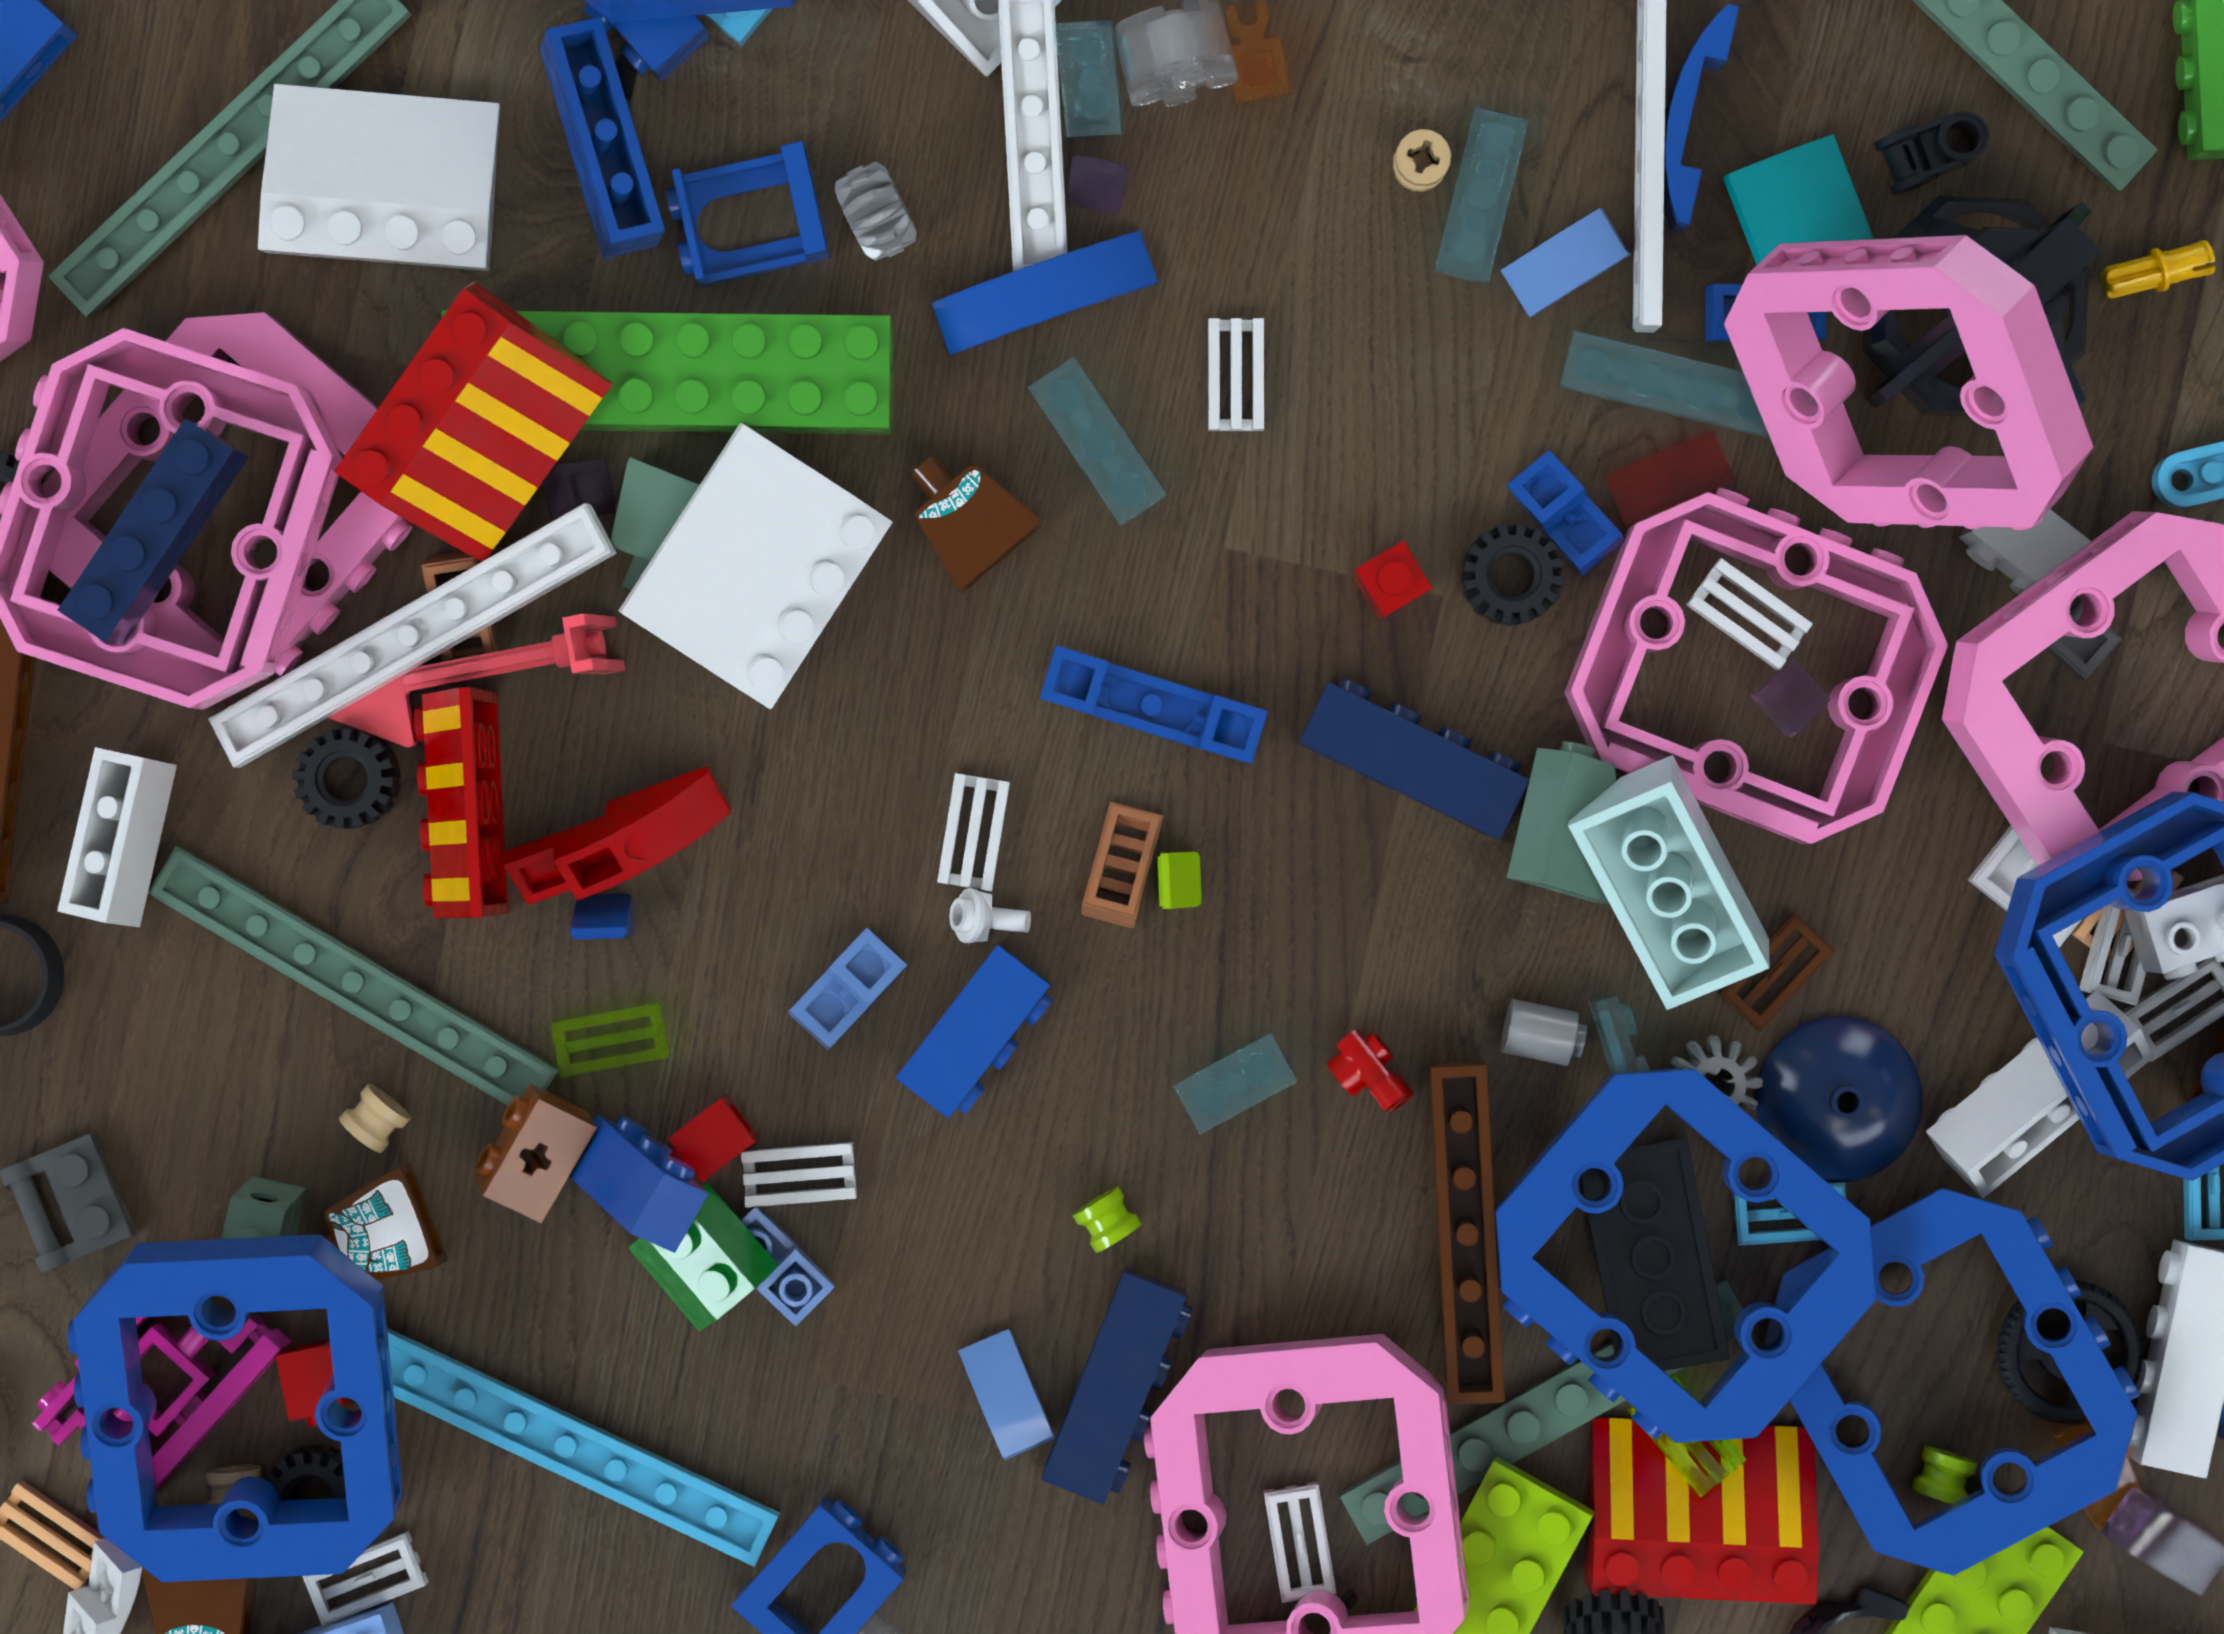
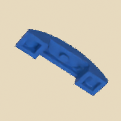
M1728 4L1697 39L1684 59L1667 98L1665 106L1664 214L1671 231L1682 233L1691 221L1702 170L1680 165L1702 68L1718 72L1727 61L1739 6Z
M1139 230L1030 265L931 303L948 353L951 356L1000 339L1004 335L1102 301H1109L1156 285L1158 280L1141 231Z
M1055 645L1039 699L1248 764L1253 762L1268 711L1218 695L1208 694Z

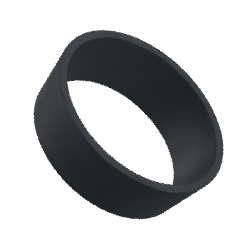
M0 915V927L18 933L33 946L40 959L43 975L39 997L28 1013L13 1023L0 1026V1036H10L33 1029L52 1013L62 994L64 965L57 945L44 929L34 922L19 916Z

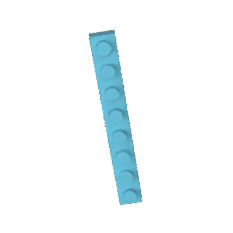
M387 1328L395 1398L755 1567L780 1512Z

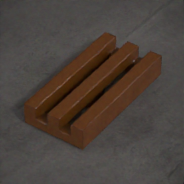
M1791 912L1768 937L1769 957L1795 929L1801 935L1741 999L1736 993L1752 976L1725 986L1717 992L1721 998L1727 1001L1735 1011L1760 1032L1836 951L1794 912ZM1811 943L1817 949L1814 954L1759 1013H1756L1751 1007Z

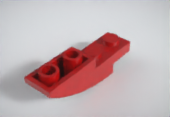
M705 766L606 802L605 816L505 851L503 866L527 905L570 890L576 900L579 901L631 879L676 854L731 814V806L710 768Z

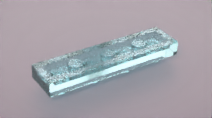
M1574 331L1571 334L1559 383L1560 388L1770 439L1743 372Z

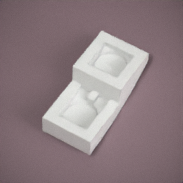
M106 1538L94 1541L88 1586L68 1592L63 1634H121L129 1617L139 1587L142 1566Z

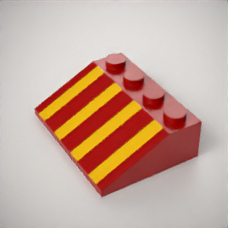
M474 281L464 287L334 472L379 505L483 562L488 559L614 383Z
M461 687L423 694L422 707L415 708L414 728L417 740H424L425 763H418L417 767L418 791L420 796H427L428 818H422L420 822L421 847L423 851H430L431 873L424 874L423 877L425 906L433 907V918H478L509 914L507 871L503 866L506 839L498 693L472 687Z
M1597 1416L1591 1420L1587 1507L1596 1512L1586 1529L1584 1582L1592 1594H1600V1590L1610 1589L1611 1595H1619L1621 1589L1630 1590V1596H1635L1640 1592L1646 1594L1647 1597L1816 1605L1819 1538L1815 1445L1804 1425L1768 1424L1757 1438L1675 1443L1665 1433L1658 1440H1655L1631 1417Z

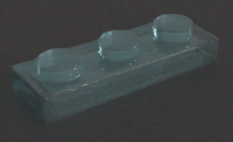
M1475 107L1434 272L1488 284L1529 120Z
M1072 357L1028 387L1029 392L1120 528L1167 496L1075 357Z

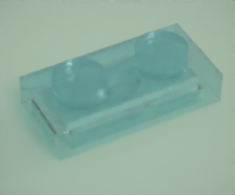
M1113 20L1058 23L1056 27V40L1066 137L1122 134L1123 117Z
M1612 994L1588 1000L1610 1073L1650 1070L1645 1057H1635L1629 1036L1637 1034V1027L1629 1004L1627 1002L1619 1004L1618 997Z
M1271 1032L1180 1080L1173 1084L1198 1133L1201 1135L1295 1084L1297 1080Z

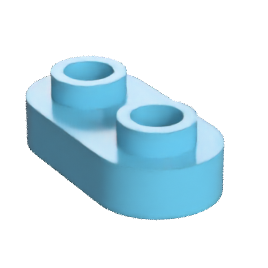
M2224 441L2177 452L2163 458L2155 467L2152 475V488L2157 498L2163 504L2178 509L2224 499ZM2175 471L2182 472L2187 478V486L2183 491L2175 489L2172 485L2171 478Z

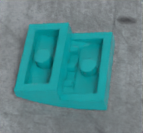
M1834 134L1774 155L1722 177L1756 265L1780 243L1869 240L1873 238Z

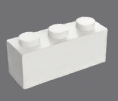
M95 747L57 912L109 924L140 927L177 765Z

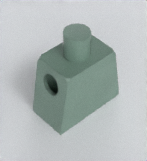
M629 457L626 465L611 536V543L615 549L633 556L621 586L628 590L633 589L699 487V484Z
M252 1176L231 1197L221 1239L297 1236L308 1188ZM260 1198H265L272 1200L274 1202H264L259 1200Z

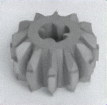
M876 161L866 166L860 165L848 171L846 176L836 181L835 193L851 230L866 256L875 261L886 256L890 258L904 251V248L916 242L917 231L885 166Z
M1709 1035L1706 1041V1054H1704L1697 1042L1691 1040L1686 1043V1049L1692 1058L1690 1062L1677 1056L1672 1058L1670 1063L1675 1068L1690 1067L1696 1069L1703 1076L1706 1073L1717 1075L1722 1070L1724 1075L1720 1076L1719 1079L1726 1082L1722 1093L1736 1105L1740 1103L1749 1109H1756L1758 1102L1754 1098L1745 1095L1746 1088L1757 1089L1762 1087L1763 1080L1755 1076H1745L1746 1072L1756 1066L1757 1060L1751 1055L1737 1060L1741 1052V1043L1731 1040L1722 1051L1720 1038L1716 1035Z

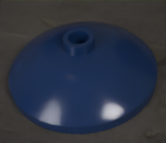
M1829 1016L1817 1018L1797 1026L1772 1047L1758 1074V1077L1763 1080V1086L1755 1089V1100L1758 1102L1755 1109L1758 1123L1827 1182L1857 1181L1881 1172L1896 1161L1906 1150L1916 1133L1920 1121L1922 1088L1913 1060L1906 1049L1890 1033L1873 1023L1861 1019ZM1844 1092H1851L1855 1098V1104L1848 1112H1841L1837 1106V1099Z

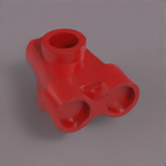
M1353 1030L1336 1044L1340 1052L1326 1062L1331 1073L1349 1094L1355 1097L1368 1087L1370 1094L1384 1112H1394L1414 1095V1092L1399 1074L1396 1075L1387 1063L1394 1056L1374 1032L1365 1037L1361 1031Z

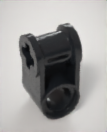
M1960 111L1924 125H1915L1900 130L1873 144L1876 152H1883L1894 181L1890 189L1892 195L1895 196L1919 188L1940 178V176L1964 168L1972 163L1987 147L1989 131L1983 118L1976 113ZM1949 128H1961L1969 134L1972 143L1970 152L1962 154L1955 152L1949 147L1946 139Z

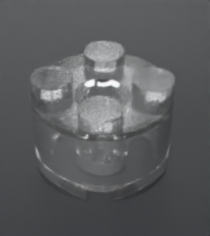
M1219 0L1181 1L1183 9L1165 12L1162 5L1134 14L1120 21L1115 26L1116 31H1113L1115 44L1132 106L1147 105L1162 98L1165 106L1180 105L1196 99L1195 89L1206 85L1208 89L1221 88L1234 84L1239 80Z

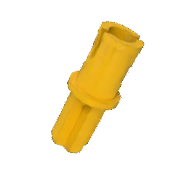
M2206 240L2163 252L2158 248H2154L2148 251L2146 257L2107 266L2100 274V282L2103 286L2104 294L2112 299L2152 288L2160 293L2168 290L2170 284L2214 274L2215 266L2213 264L2206 266V264L2215 262V256L2211 245Z

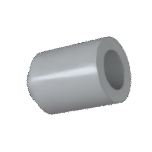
M1512 998L1505 1017L1501 1039V1053L1568 1066L1572 1056L1580 1058L1586 1041L1587 1025L1578 1023L1579 1013L1576 1011Z

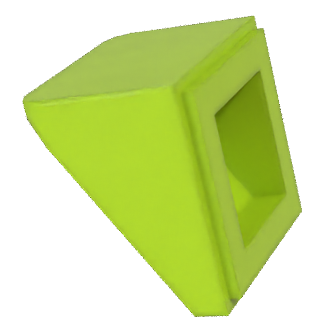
M1160 853V856H1157L1159 906H1162V909H1176L1201 905L1202 891L1199 853Z

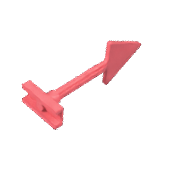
M583 613L562 617L565 633L553 635L551 641L416 667L330 716L329 719L404 747L413 748L417 745V738L409 698L412 691L556 664L559 668L571 666V671L574 674L606 675L626 671L624 660L607 659L606 643L602 630L617 628L616 616Z

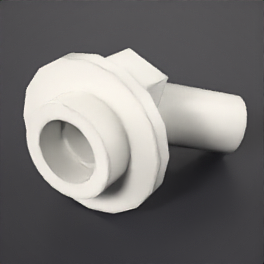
M968 888L952 903L949 920L951 928L955 931L958 939L963 943L970 944L987 941L990 929L1028 933L1031 924V913L1025 910L992 907V894L980 892L975 888Z

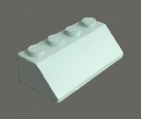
M1673 755L1620 777L1568 821L1571 833L1667 1010L1770 968L1769 938Z

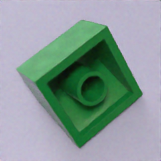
M707 1181L701 1187L709 1194L675 1253L641 1238L628 1247L699 1332L717 1321L779 1266Z

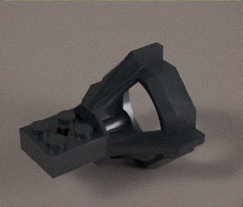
M1938 196L1893 237L1914 238L1967 235L2034 284L2078 406L2086 400L2072 365L2086 353L2088 278L2093 274L2088 263L2101 251L2079 228V225L2091 213V210L2083 201L2067 210L2051 224L2029 199ZM1983 212L2009 219L2024 228L1983 227L1981 230H1977L1947 220L1964 214ZM2069 300V320L2064 340L2063 319L2067 316ZM1946 308V312L1949 314L1909 347L1902 336L1896 310H1889L1871 329L1863 331V352L1887 377L1867 397L1875 408L1888 402L1901 392L1922 415L1969 417L1961 404L1960 393L1962 388L1949 384L1935 376L1966 352L1950 308Z

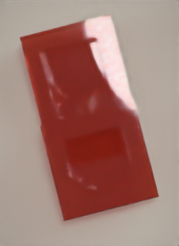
M1715 430L1604 475L1625 527L1735 481Z

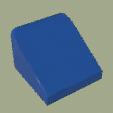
M596 894L579 901L576 900L570 928V935L574 939L630 937V934H633V899L631 895Z

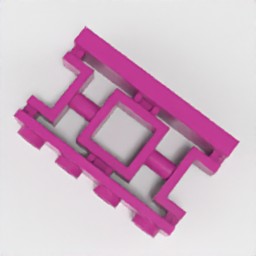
M255 1314L250 1317L240 1332L232 1338L221 1341L217 1340L231 1354L240 1350L249 1339L255 1345L208 1397L202 1391L217 1374L196 1355L209 1341L208 1338L200 1335L191 1326L178 1339L160 1322L152 1326L143 1337L137 1334L140 1360L156 1345L193 1379L189 1386L163 1414L156 1409L153 1418L148 1424L149 1430L156 1437L163 1434L174 1422L180 1426L152 1457L156 1492L275 1362L276 1355L292 1343L277 1327L271 1330L264 1324L265 1320L260 1315ZM151 1317L136 1318L137 1332ZM77 1359L74 1364L79 1368ZM75 1377L67 1385L60 1380L41 1398L37 1406L43 1412L32 1423L38 1431H48L52 1435L50 1439L58 1446L68 1441L79 1428L83 1429L86 1425L84 1407L78 1408L68 1420L63 1416L75 1402ZM117 1408L113 1412L121 1420L132 1421L131 1416L122 1409Z

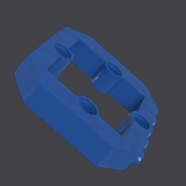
M2171 792L2017 877L1994 955L2097 1153L2194 1181L2224 1164V1052L2215 1054L2204 1065L2200 1080L2203 1090L2201 1095L2150 1123L2117 1061L2122 1057L2127 1047L2128 1036L2124 1024L2117 1016L2108 1011L2089 1007L2053 938V935L2107 905L2117 909L2151 912L2159 909L2168 901L2173 891L2171 869L2213 847L2224 868V802L2194 792ZM2137 868L2143 877V887L2140 893L2133 897L2128 890L2127 882L2131 872ZM2093 1023L2098 1031V1040L2094 1047L2086 1051L2081 1041L2082 1033L2085 1027Z
M1690 1067L1610 1073L1494 1207L1499 1287L1502 1293L1508 1297L1502 1306L1525 1327L1528 1328L1536 1321L1551 1334L1545 1344L1569 1365H1572L1578 1358L1589 1367L1594 1374L1588 1381L1614 1403L1621 1395L1634 1406L1637 1411L1631 1418L1655 1440H1658L1663 1433L1675 1443L1757 1438L1876 1301L1870 1219L1702 1074ZM1664 1105L1725 1156L1722 1175L1725 1184L1731 1192L1746 1201L1756 1203L1774 1198L1832 1248L1781 1308L1769 1302L1759 1301L1749 1304L1740 1311L1735 1320L1734 1333L1737 1343L1744 1351L1700 1401L1636 1347L1633 1333L1621 1318L1612 1313H1597L1533 1257L1576 1207L1588 1213L1598 1214L1610 1210L1618 1203L1623 1193L1624 1183L1621 1172L1614 1163ZM1752 1157L1762 1158L1767 1166L1766 1179L1757 1187H1744L1739 1178V1169L1742 1163ZM1598 1168L1607 1174L1608 1187L1600 1197L1586 1198L1579 1192L1578 1180L1586 1170ZM1773 1318L1778 1322L1780 1328L1777 1340L1766 1347L1755 1345L1751 1338L1753 1326L1760 1319ZM1606 1328L1618 1332L1620 1346L1613 1355L1598 1357L1591 1352L1590 1341L1597 1331Z
M1941 1187L1870 1225L1876 1298L1888 1306L1896 1307L1910 1304L1919 1297L1924 1287L1922 1264L1981 1233L2025 1309L2023 1327L2028 1339L2036 1348L2050 1353L2093 1428L2092 1431L2035 1461L2026 1452L2016 1447L2004 1446L1994 1449L1985 1457L1981 1464L1980 1479L1983 1488L1914 1524L1874 1454L1881 1439V1423L1878 1414L1869 1404L1861 1400L1848 1399L1844 1401L1822 1362L1790 1398V1402L1873 1550L1954 1576L2115 1492L2138 1414L2131 1400L2140 1396L2124 1366L2122 1365L2112 1370L2101 1351L2111 1344L2094 1315L2085 1320L2082 1318L2073 1302V1299L2082 1294L2067 1267L2064 1265L2055 1270L2044 1252L2053 1243L2038 1217L2035 1215L2026 1220L2019 1209ZM1831 1247L1784 1272L1775 1302L1776 1306L1781 1308L1832 1250ZM1901 1262L1911 1270L1912 1282L1905 1291L1894 1293L1886 1290L1881 1285L1879 1273L1887 1263ZM2057 1308L2067 1314L2069 1320L2068 1329L2059 1338H2045L2037 1330V1319L2046 1309ZM1773 1318L1770 1320L1763 1347L1773 1344L1779 1336V1324ZM1858 1415L1868 1423L1870 1430L1864 1441L1858 1444H1848L1838 1436L1836 1426L1844 1416ZM2008 1462L2021 1466L2026 1473L2023 1485L2018 1490L2012 1492L1999 1489L1993 1482V1474L1996 1468Z
M321 1234L138 1243L87 1299L74 1320L69 1322L67 1333L68 1347L71 1354H77L79 1373H77L74 1382V1398L77 1407H84L86 1422L81 1432V1453L84 1460H90L92 1478H90L87 1487L89 1511L97 1512L98 1528L101 1535L161 1582L343 1574L394 1520L404 1492L383 1285ZM212 1296H224L233 1303L235 1309H221L213 1302ZM327 1309L333 1375L329 1379L316 1405L315 1419L319 1429L326 1436L341 1443L346 1498L281 1501L278 1491L270 1482L260 1477L249 1476L240 1478L231 1484L221 1504L158 1506L148 1424L156 1412L157 1401L154 1392L143 1382L136 1318L188 1315L191 1325L200 1335L211 1340L221 1341L232 1338L239 1333L251 1312ZM342 1397L350 1398L356 1401L360 1406V1410H347L339 1404L337 1399ZM119 1408L126 1411L131 1416L132 1421H124L117 1418L111 1409ZM236 1509H248L252 1511L258 1519H246L242 1517Z

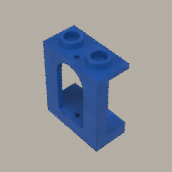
M802 141L782 145V153L689 174L683 175L680 168L671 170L675 186L666 188V196L673 221L682 219L687 240L678 242V250L685 275L694 273L699 285L705 287L831 259L809 159ZM789 183L800 236L725 252L713 250L702 242L698 234L697 221L701 211L708 203L720 198Z
M823 1496L818 1502L816 1509L758 1575L753 1580L750 1579L736 1595L731 1607L762 1634H813L780 1605L775 1598L819 1549L834 1542L847 1543L856 1548L863 1557L866 1567L865 1577L860 1587L818 1634H856L904 1580L907 1570L901 1564L904 1556L884 1537L879 1536L875 1541L859 1527L863 1520L845 1502L838 1499L833 1504Z

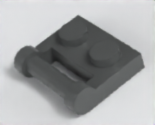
M96 1132L0 1170V1178L4 1187L10 1185L39 1257L34 1258L40 1274L137 1234ZM43 1171L47 1175L74 1241L61 1248L31 1177Z

